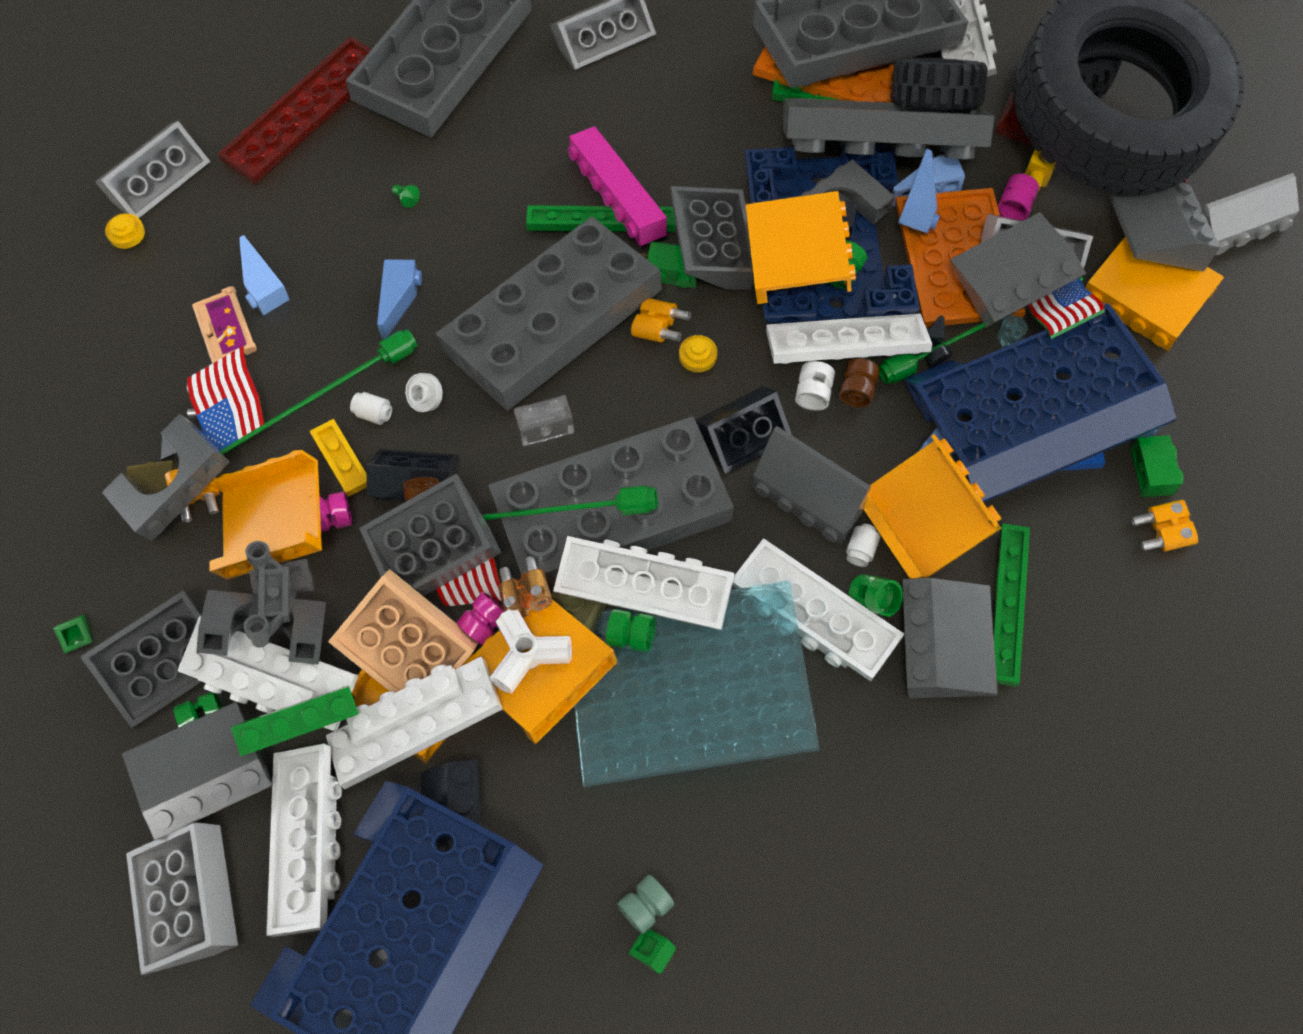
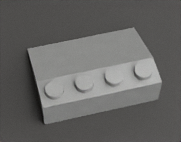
M191 823L126 853L141 975L210 957L238 946L220 825Z

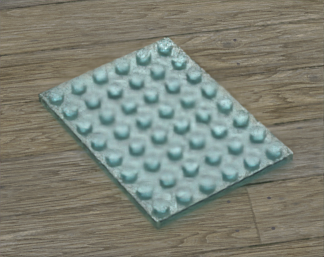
M790 580L731 590L722 631L652 615L655 617L656 624L650 651L648 653L633 651L629 645L624 649L611 647L614 650L618 663L575 705L582 783L584 787L820 750ZM624 608L618 609L631 612L633 617L637 616L638 613L646 614ZM613 610L603 611L593 631L605 643L607 625Z

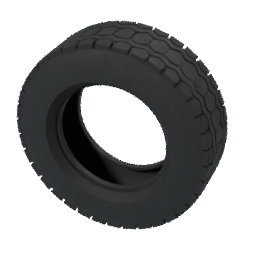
M1057 0L1042 17L1018 64L1013 83V101L1019 124H1021L1023 132L1027 138H1030L1029 142L1037 152L1042 150L1040 155L1050 164L1055 162L1054 167L1065 175L1070 172V178L1082 184L1084 181H1087L1086 186L1101 190L1103 187V191L1118 194L1121 191V194L1136 195L1137 193L1139 195L1149 194L1154 191L1159 192L1170 187L1172 188L1186 180L1203 165L1233 125L1242 105L1244 79L1241 64H1239L1240 61L1235 49L1232 50L1233 45L1226 35L1223 36L1224 32L1215 22L1211 23L1212 19L1202 10L1197 12L1198 7L1187 0L1184 3L1181 2L1182 0ZM1096 56L1110 57L1129 62L1141 68L1156 79L1165 89L1172 102L1173 115L1158 120L1136 118L1111 108L1095 96L1085 85L1079 72L1078 62Z

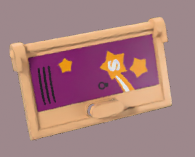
M233 286L222 289V293L192 304L212 364L243 345L246 355L257 350L236 296V289Z

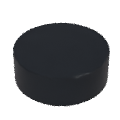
M943 345L930 352L926 356V361L932 368L947 361L953 355V352L948 345Z

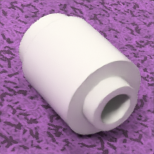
M363 392L362 394L356 393L350 404V411L355 413V416L382 425L390 419L392 407L389 400Z
M862 524L854 528L846 550L848 554L847 561L860 567H866L873 560L881 537L874 526Z

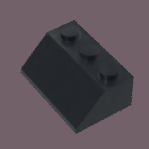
M765 386L695 420L710 454L724 474L763 455L776 426L792 435L777 392Z
M379 449L366 465L367 496L375 497L376 500L380 501L394 498L402 499L403 502H406L403 491L404 482L413 478L434 477L440 483L457 474L459 455Z
M477 760L446 762L421 772V794L483 827L481 770ZM449 836L441 837L436 845L437 850L441 852L449 851L453 847L454 841Z

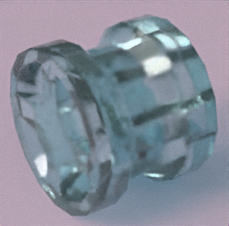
M1018 316L1005 318L997 334L999 343L1006 347L1023 340L1028 330L1026 322Z

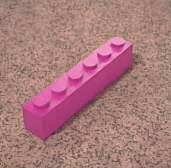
M594 126L569 136L570 147H568V154L570 159L579 165L582 175L588 177L593 189L601 194L605 205L611 207L617 221L622 222L626 227L630 238H634L639 246L666 236L667 217L597 128Z

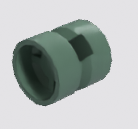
M649 874L636 885V894H626L616 903L625 918L642 935L655 923V915L663 917L675 906L674 901L666 890Z

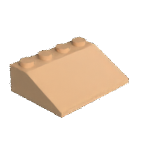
M390 569L380 578L328 641L386 689L395 693L404 689L405 683L411 679L419 678L422 680L431 675V670L436 666L451 665L454 669L461 667L478 644L457 623Z

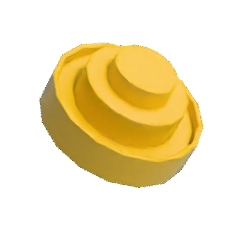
M125 213L113 217L107 223L105 233L113 246L126 249L140 243L144 237L145 229L137 216Z
M702 335L688 337L679 348V360L682 366L689 371L705 372L711 369L717 360V347L708 337Z

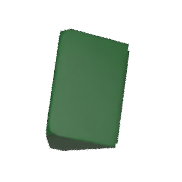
M84 614L53 627L64 654L93 642Z
M649 929L643 935L640 934L628 954L653 971L661 974L675 952L676 947L667 938Z

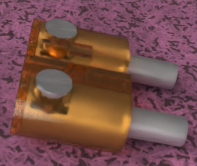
M533 556L525 559L528 572L521 574L522 579L516 580L511 578L508 567L500 569L502 583L499 585L498 590L504 612L509 609L518 610L522 618L530 615V610L534 609L538 612L552 604L553 601L545 572L537 568L535 557Z

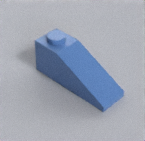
M926 149L898 223L929 234L930 229L935 230L940 215L936 214L938 206L933 152Z
M384 259L377 321L381 338L389 336L416 297L417 286L422 284L421 270H417L415 260Z

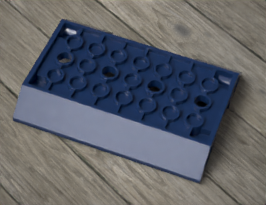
M875 143V152L871 155L845 153V145H843L841 157L798 160L795 158L794 147L745 150L751 204L800 197L805 191L809 192L816 187L817 184L813 179H827L840 165H845L851 160H854L882 186L890 190L898 184L892 143ZM856 210L851 241L865 250L867 261L862 269L856 273V280L851 284V291L847 292V289H838L829 283L767 291L768 303H763L764 319L772 324L913 314L919 311L920 308L913 266H887L885 275H883L876 225H872ZM832 301H838L843 306L840 308H834L829 303Z
M1102 302L1105 310L1104 313L1053 339L1050 338L1049 332L1045 330L966 364L949 360L903 379V383L926 421L933 420L942 436L953 449L952 459L955 463L961 460L968 470L969 474L965 477L972 485L976 482L985 494V497L981 499L984 503L1176 421L1166 382L1109 303ZM1112 352L1117 354L1119 358L1109 359L1105 354ZM1058 373H1065L1070 378L1068 380H1060L1056 375ZM1015 393L1020 395L1021 399L1011 401L1006 396ZM961 414H967L972 419L968 422H962L957 417Z
M385 781L353 834L372 846L307 955L304 957L285 947L249 1005L296 1034H453L544 867L541 862L505 838L406 786ZM443 836H449L454 841L453 847L447 852H441L436 847L438 840ZM411 892H417L421 896L420 904L414 909H408L404 906V899ZM377 950H384L387 953L386 963L380 968L372 967L370 964L371 955ZM342 1010H349L352 1013L351 1024L345 1029H339L335 1024L337 1014Z

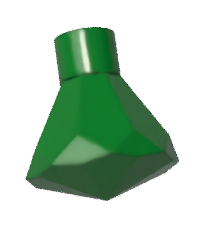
M395 185L392 189V192L398 196L403 207L412 208L419 200L420 192L415 185L404 187Z

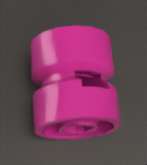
M1014 174L1009 177L998 204L1000 215L1019 220L1028 218L1033 201L1039 190L1038 182L1026 174Z
M344 491L329 494L326 500L321 496L319 497L321 533L330 531L331 526H334L336 529L353 526L348 499Z
M484 591L472 603L473 610H466L456 622L466 634L481 645L484 644L488 637L495 634L494 627H498L496 620L499 619L502 613L507 611L497 600Z

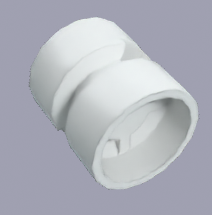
M809 361L804 363L801 368L800 383L797 387L796 403L808 410L826 409L829 405L835 375L834 369L824 362Z

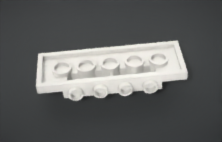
M954 0L969 22L963 43L941 49L942 57L946 59L984 62L988 68L987 77L997 74L993 54L997 53L994 39L990 41L988 39L989 36H992L990 23H984V19L988 18L985 4L980 5L979 3L983 0Z
M920 313L769 324L766 330L773 362L783 364L827 359L840 360L854 357L866 358L881 355L893 356L895 354L908 353L919 354L921 352H931L932 348L930 336Z
M567 536L553 591L563 595L722 631L735 574L702 566L703 562L696 559L686 558L685 562L674 560L675 556L669 553L658 552V556L647 554V549L637 546H631L629 550L620 548L619 543L610 540H604L603 544Z
M764 538L734 576L732 586L753 600V604L756 606L754 609L761 617L768 619L771 616L779 622L778 627L784 633L791 635L794 632L802 638L801 643L811 651L818 649L826 654L824 658L836 668L840 665L844 668L849 666L869 681L873 680L904 636V633Z
M200 616L177 670L204 682V689L217 694H221L222 690L231 693L230 699L243 704H247L248 700L257 703L256 709L266 713L349 685L352 694L359 676L319 661V664L289 662V649L271 642L261 648L255 647L246 636V633L239 630L231 637L227 656L196 653ZM341 721L324 728L337 731Z
M479 657L457 669H454L451 665L436 666L431 670V675L422 680L419 678L411 679L405 683L404 689L396 693H383L379 697V702L371 706L361 705L356 707L359 715L347 718L348 725L326 735L328 745L331 746V756L339 786L347 789L502 710L496 688L490 680L491 674L486 661Z
M326 744L274 753L267 936L277 937L321 930L327 921V901L335 899V891L340 886L339 875L335 872V860L341 854L340 845L336 841V829H339L341 826V816L336 811V799L341 797L342 789L337 778L330 776L331 746Z

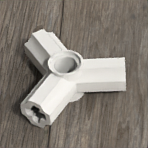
M509 609L496 620V624L505 638L510 651L493 672L490 680L507 694L513 693L529 669L535 668L538 664L570 663V660H572L570 636L535 637L531 634L518 610ZM530 648V651L521 653L523 650Z

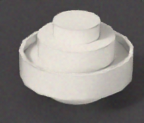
M419 373L413 375L408 380L405 394L409 405L414 410L419 412L433 411L442 400V387L434 375Z

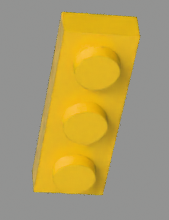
M332 419L311 430L310 433L347 497L367 487V474L335 420Z

